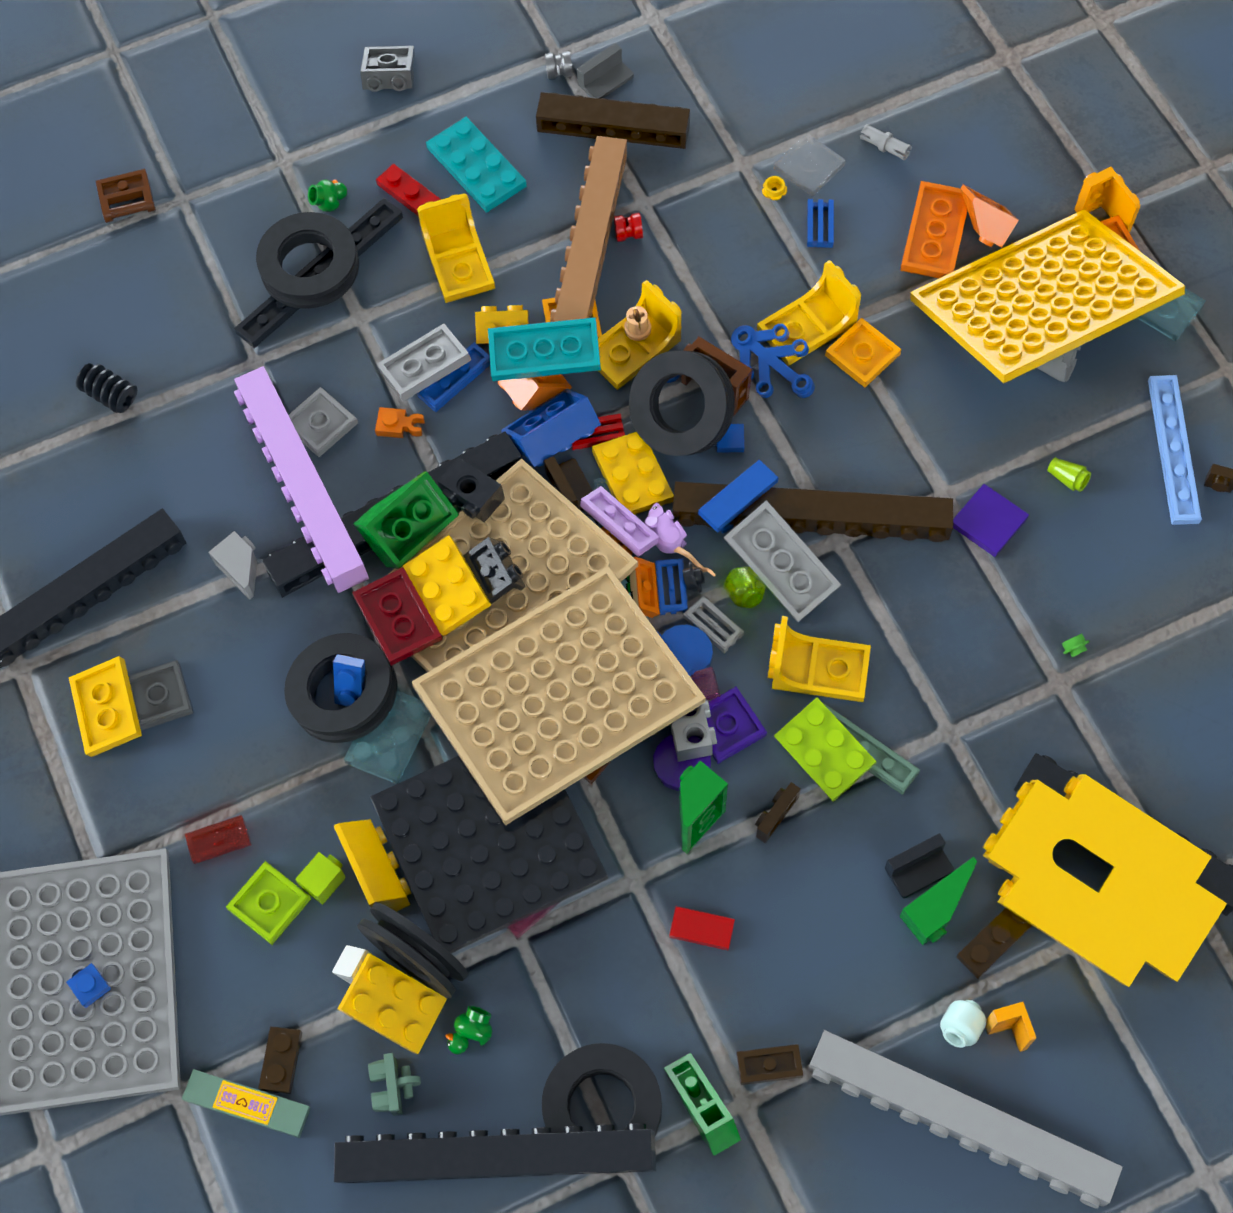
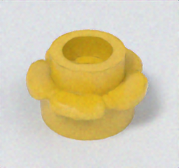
M771 176L763 183L762 193L771 200H780L782 196L786 195L787 187L781 177Z

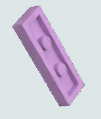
M602 486L581 499L580 506L636 556L639 557L658 544L659 536Z

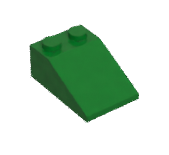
M424 471L374 505L353 525L386 567L400 569L458 517L459 514L429 473Z

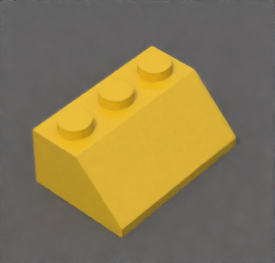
M371 819L333 825L369 906L372 907L375 902H378L395 911L409 906L410 903L406 896L411 894L405 878L398 879L394 871L400 867L393 852L386 853L382 845L388 841L381 826L375 828Z

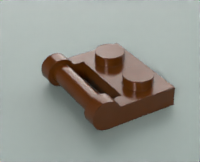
M146 169L96 180L101 209L106 223L114 221V218L146 210L148 212L156 211ZM144 197L143 201L110 208L112 204Z

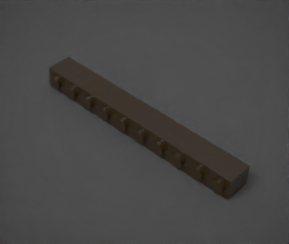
M675 481L673 521H678L684 527L706 525L712 528L698 514V510L728 485ZM771 487L728 523L735 528L767 500L796 534L817 532L820 535H831L836 533L845 534L849 537L868 535L878 539L900 537L908 541L929 539L932 542H942L950 540L953 530V498Z

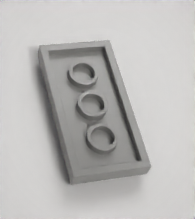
M767 500L724 536L727 543L797 622L801 621L841 586L837 579Z

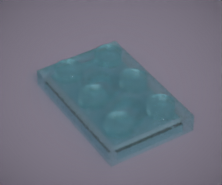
M397 691L394 705L388 716L372 732L353 740L344 758L345 763L398 784L432 714L422 700Z

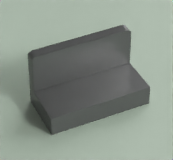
M614 43L577 68L578 85L591 98L600 99L605 98L634 77V73L622 62V48Z

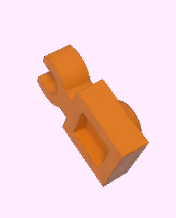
M379 407L375 427L376 436L403 438L404 431L409 432L415 437L422 436V428L414 427V424H424V416L422 414H412L407 417L405 409Z

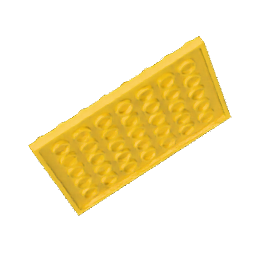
M1084 209L910 292V297L917 307L1000 381L1006 383L1184 295L1185 285Z

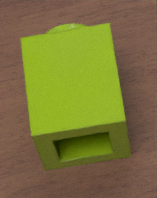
M318 852L295 880L300 888L323 905L346 877L341 869L343 864L331 854L326 858Z

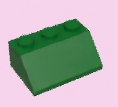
M701 761L695 767L689 766L680 776L682 850L686 854L726 812L728 783Z

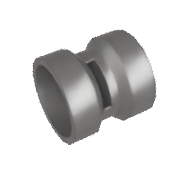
M570 51L562 52L560 55H554L553 53L545 54L548 79H554L558 75H563L564 77L573 76Z

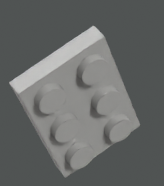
M442 324L377 363V366L404 402L471 361V357L447 326Z

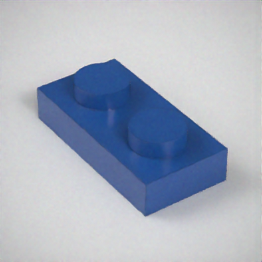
M337 654L333 661L335 704L350 706L360 698L365 689V660Z

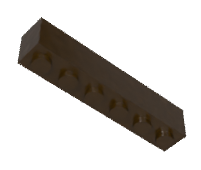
M541 92L536 113L537 132L593 139H596L597 136L627 139L628 143L686 149L690 126V109Z

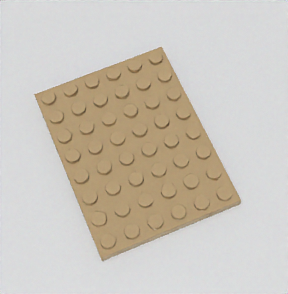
M520 459L496 480L502 485L505 500L485 522L476 517L472 519L463 511H460L458 517L410 560L448 535L454 539L462 555L466 554L487 537H491L507 544L511 550V555L509 556L513 563L522 571L523 578L521 579L526 587L522 590L511 589L492 603L491 606L444 636L441 634L442 641L411 657L429 672L608 566L618 580L622 582L638 567V561L523 459Z
M609 566L412 681L413 688L505 825L704 704L706 700L703 693Z

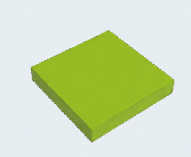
M265 861L228 903L226 909L273 945L311 900V897Z

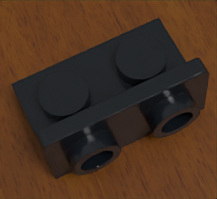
M487 537L464 554L463 557L489 602L492 604L511 589L522 590L526 586L521 579L523 578L522 571L513 563L509 556L511 555V550L503 541Z

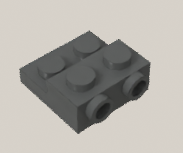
M414 46L365 47L360 71L363 90L369 89L372 92H377L382 89H394L402 91L412 88L414 79Z

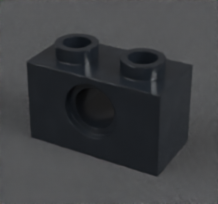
M459 457L437 481L440 490L452 505L456 504L461 507L468 517L472 519L476 517L482 522H485L505 500L500 483Z

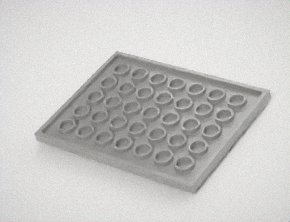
M159 849L0 872V1116L181 1089L169 851L167 849ZM93 963L111 990L85 1008L66 982Z

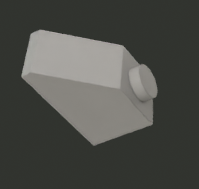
M234 531L210 550L209 554L214 564L250 600L254 597L257 559L253 550L256 548L246 536L241 538Z

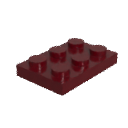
M404 567L352 592L391 666L443 640Z

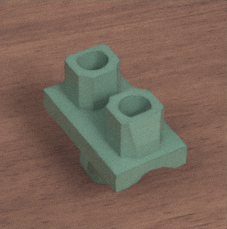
M393 1053L384 1054L383 1060L368 1064L371 1082L384 1080L387 1082V1091L371 1093L372 1108L375 1112H391L393 1116L403 1115L400 1088H403L404 1099L413 1098L412 1087L420 1085L421 1078L420 1076H411L410 1066L401 1067L402 1077L399 1078L397 1058L394 1057Z

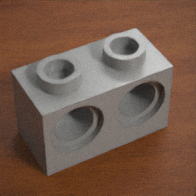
M705 700L704 704L694 709L696 711L695 715H684L670 724L678 762L712 755V745L717 744L714 727H708L707 718L711 717L708 700ZM697 735L702 738V741L691 743L688 741V738Z

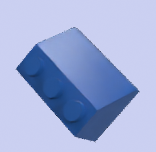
M567 388L506 426L501 432L506 431L521 454L522 459L532 467H540L544 465L545 459L558 452L570 449L573 445L572 443L576 440L592 435L595 432L594 429L600 426L601 423L588 397Z

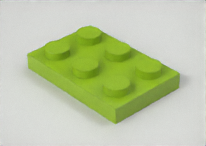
M818 697L774 735L777 741L833 802L877 763Z

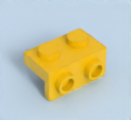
M523 305L507 306V311H497V306H482L481 312H475L476 344H489L488 328L529 324V310H523Z

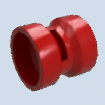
M632 213L629 217L622 215L614 216L617 242L625 241L631 237L635 240L643 239L640 213Z

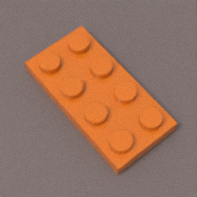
M921 181L900 271L934 278H941L954 272L967 214V207L960 188Z

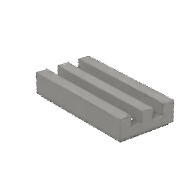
M704 596L683 614V618L687 622L705 632L711 643L724 654L730 646L736 643L738 638L740 639L744 635V631ZM703 606L733 634L730 636L712 618L706 615L700 607ZM693 613H695V614H696L701 620H703L710 628H712L718 635H720V636L725 640V642L722 641L716 634H714V633H713L707 626H705L699 619H697V618L693 615Z

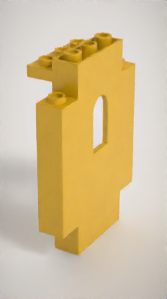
M1080 774L1077 778L1073 776L1064 788V792L1067 793L1065 797L1039 780H1031L1030 783L1025 782L1016 795L1019 800L1013 809L1009 807L1000 819V823L1003 825L997 835L992 833L983 846L986 849L983 857L988 859L989 863L1014 876L1011 881L1007 879L999 889L998 895L1001 897L998 903L1125 986L1130 987L1144 963L1167 978L1178 982L1227 904L1195 883L1212 856L1086 774ZM1071 839L1114 867L1098 892L1055 864L1052 852L1054 846L1059 841Z

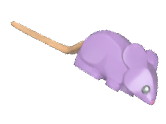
M655 503L649 511L645 524L659 536L658 544H656L657 548L667 554L679 553L692 561L697 568L700 567L702 572H708L712 576H716L711 569L703 567L688 551L683 549L687 544L684 541L687 534L678 521H673L674 516L670 510L664 513L660 504Z

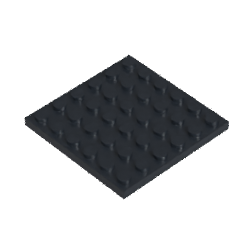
M457 756L370 796L433 938L450 953L456 952L608 879V875L565 789L505 825L460 756Z

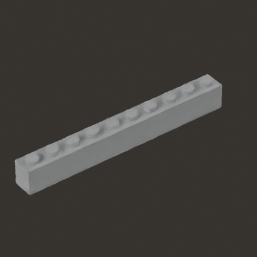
M824 1030L808 1067V1070L813 1072L812 1077L826 1084H829L830 1081L842 1086L841 1090L853 1097H859V1094L871 1099L870 1104L881 1110L888 1111L891 1108L901 1113L899 1117L911 1124L917 1125L919 1121L929 1126V1131L939 1137L947 1138L949 1135L960 1140L959 1145L969 1151L977 1152L979 1149L990 1154L989 1159L997 1164L1007 1166L1009 1163L1020 1168L1019 1173L1033 1180H1037L1038 1177L1050 1182L1049 1187L1063 1194H1068L1070 1191L1080 1196V1201L1090 1207L1099 1208V1205L1104 1207L1110 1203L1123 1166Z

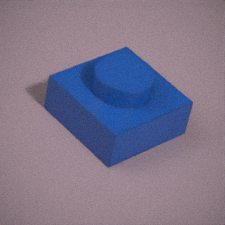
M93 963L66 982L85 1008L111 990Z

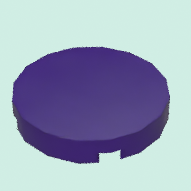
M672 735L666 737L657 746L653 755L656 776L666 787L676 791H680V776L689 766L695 767L701 761L711 769V755L678 762ZM696 736L688 738V741L691 743H699L701 741Z

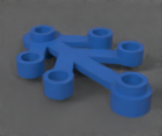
M777 324L773 329L755 331L748 325L740 326L732 333L731 342L735 349L740 352V362L751 368V351L758 356L759 382L756 385V391L761 397L768 398L773 394L774 389L770 381V367H772L792 383V390L798 397L807 398L812 395L815 389L812 379L806 374L798 375L778 359L788 356H806L809 352L807 343L803 339H797L792 345L765 348L758 343L775 339L778 342L786 341L790 333L784 324ZM779 330H785L782 336L776 335ZM742 335H748L745 341H740ZM804 345L802 351H796L797 346ZM752 369V377H751V380H752L753 377H754V371H753V369ZM800 381H806L804 387H798ZM764 385L769 386L766 392H761V388Z

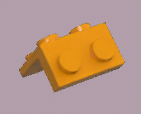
M1112 167L1098 173L1093 172L1089 174L1083 181L1074 210L1079 212L1085 209L1087 212H1091L1102 207L1110 218L1119 215L1130 233L1140 209V201L1137 195L1129 190L1122 176L1117 174Z

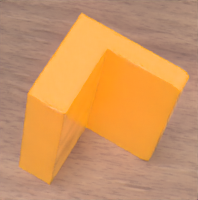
M1024 1002L995 1009L986 1019L985 1028L988 1035L1012 1029L1020 1052L1027 1050L1036 1040V1035Z

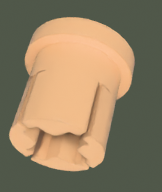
M635 306V311L634 307L630 308L626 314L625 334L634 341L644 340L651 333V323L648 320L647 311L640 306Z

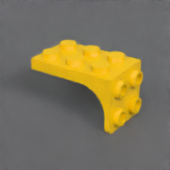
M452 195L449 198L427 202L419 206L417 211L423 240L445 303L495 289V283L475 229L468 195Z
M829 260L824 263L821 278L809 292L757 323V330L773 329L777 324H784L790 333L788 339L784 342H778L776 339L769 340L767 342L770 346L792 345L795 340L803 339L809 347V354L849 330L857 322L861 293L856 285H851L845 278L843 270ZM779 330L776 335L782 336L785 330ZM804 345L797 346L796 351H802ZM788 356L780 358L787 366H790L803 357Z
M648 280L642 283L641 297L636 306L643 307L647 311L648 320L651 323L650 335L641 341H634L628 338L624 328L627 321L625 317L598 338L601 370L598 372L617 390L633 379L649 360L659 354L668 352L681 342L682 311L675 302H670L664 296L662 290L657 285H652Z
M782 616L781 624L775 623L767 677L773 679L772 689L857 702L864 701L871 645L816 638L797 633L788 626L787 616Z

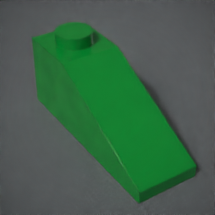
M974 857L903 908L900 918L922 945L929 940L935 943L947 933L945 928L977 863Z
M691 1053L664 1067L673 1087L713 1155L741 1141L733 1117Z

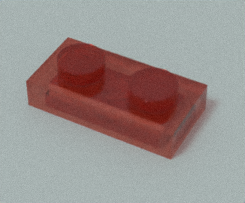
M242 815L185 834L191 860L194 864L251 845L246 823Z

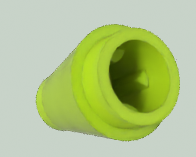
M1056 457L1050 462L1047 472L1051 473L1072 491H1083L1091 477V472L1087 470L1086 466Z

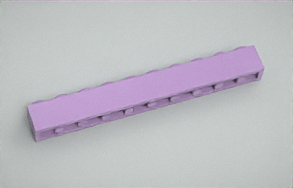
M264 366L235 378L238 389L234 391V394L240 406L245 404L247 407L243 412L249 425L253 423L256 425L252 430L258 443L264 442L266 445L261 449L267 462L273 461L275 464L271 469L277 482L283 481L285 486L281 487V490L287 502L293 501L295 505L291 507L297 523L303 521L305 525L301 528V531L307 543L313 541L315 545L311 551L317 564L323 562L325 566L321 572L327 584L333 583L337 592L340 593L368 580L369 577L364 564Z

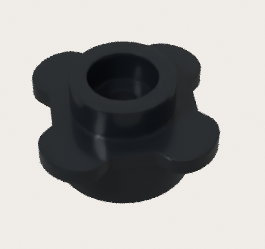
M690 561L689 567L683 569L685 584L689 591L697 588L698 592L701 593V584L705 583L702 569L700 567L696 568L693 562Z

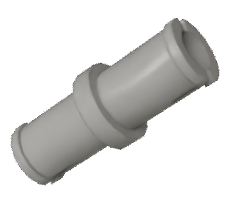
M866 124L861 131L864 135L861 134L860 139L877 146L878 150L883 153L887 151L902 160H906L910 154V151L907 150H911L912 146L894 138L890 132L884 133L869 124Z

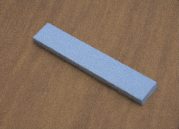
M1177 375L1150 376L1148 385L1171 524H1199L1202 518Z

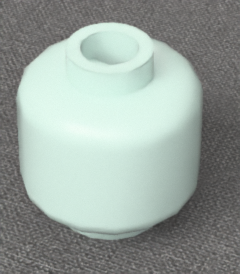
M957 1000L948 1007L941 1020L940 1027L947 1042L955 1047L963 1048L965 1046H972L978 1041L987 1020L985 1014L981 1011V1007L972 1000Z

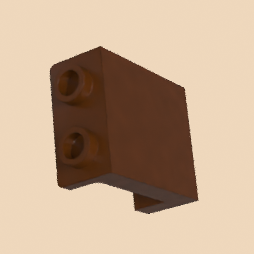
M698 336L692 344H687L683 351H694L707 355L723 368L733 387L735 415L749 399L752 368ZM682 375L681 383L687 385L692 378Z

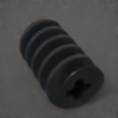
M88 363L84 365L76 379L78 390L85 392L86 395L93 397L94 400L116 413L127 411L134 402L138 392L137 386L130 385L129 381L125 379L121 380L119 375H113L111 370L105 369L101 364L94 366Z

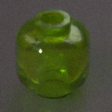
M750 567L734 568L725 579L724 589L734 605L739 608H753L757 606L765 594L766 587L764 582Z

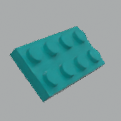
M467 116L426 142L427 149L486 213L527 187L524 177Z
M596 317L488 328L492 381L601 370Z

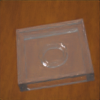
M806 133L774 163V170L813 197L845 166L846 160Z

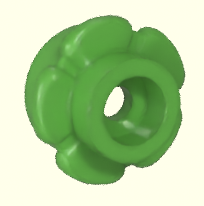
M1079 634L1061 643L1065 650L1063 654L1070 653L1071 657H1074L1086 651L1085 645L1090 641H1086L1083 634Z

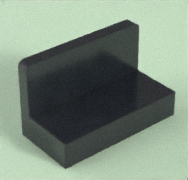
M940 833L887 860L885 870L902 898L918 892L954 871L952 864L943 851L946 842Z

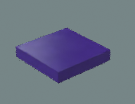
M983 484L955 516L953 528L996 557L1025 523L1029 514L986 484Z
M737 686L708 702L711 717L707 718L708 727H714L717 744L712 745V756L717 764L767 736V731ZM693 710L687 716L695 715L696 711Z

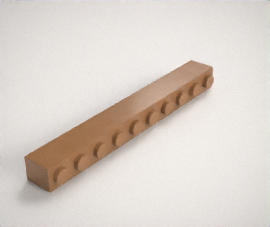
M597 136L595 146H590L589 161L591 163L590 166L586 165L584 181H586V184L581 185L579 200L581 201V206L577 205L575 209V221L577 223L576 226H571L570 241H572V244L566 247L565 262H567V265L561 268L560 282L562 287L556 290L555 304H557V308L552 309L550 322L592 317L594 301L627 160V139Z

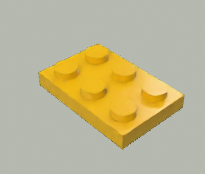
M637 432L592 446V453L612 496L634 515L650 510L655 503H659L662 506L674 501V495L651 447L644 442Z
M450 535L403 565L440 634L443 636L491 606L479 582Z
M118 656L69 677L86 755L90 757L96 756L142 736L125 659Z
M367 954L337 1010L412 1053L419 1054L447 998L376 956Z

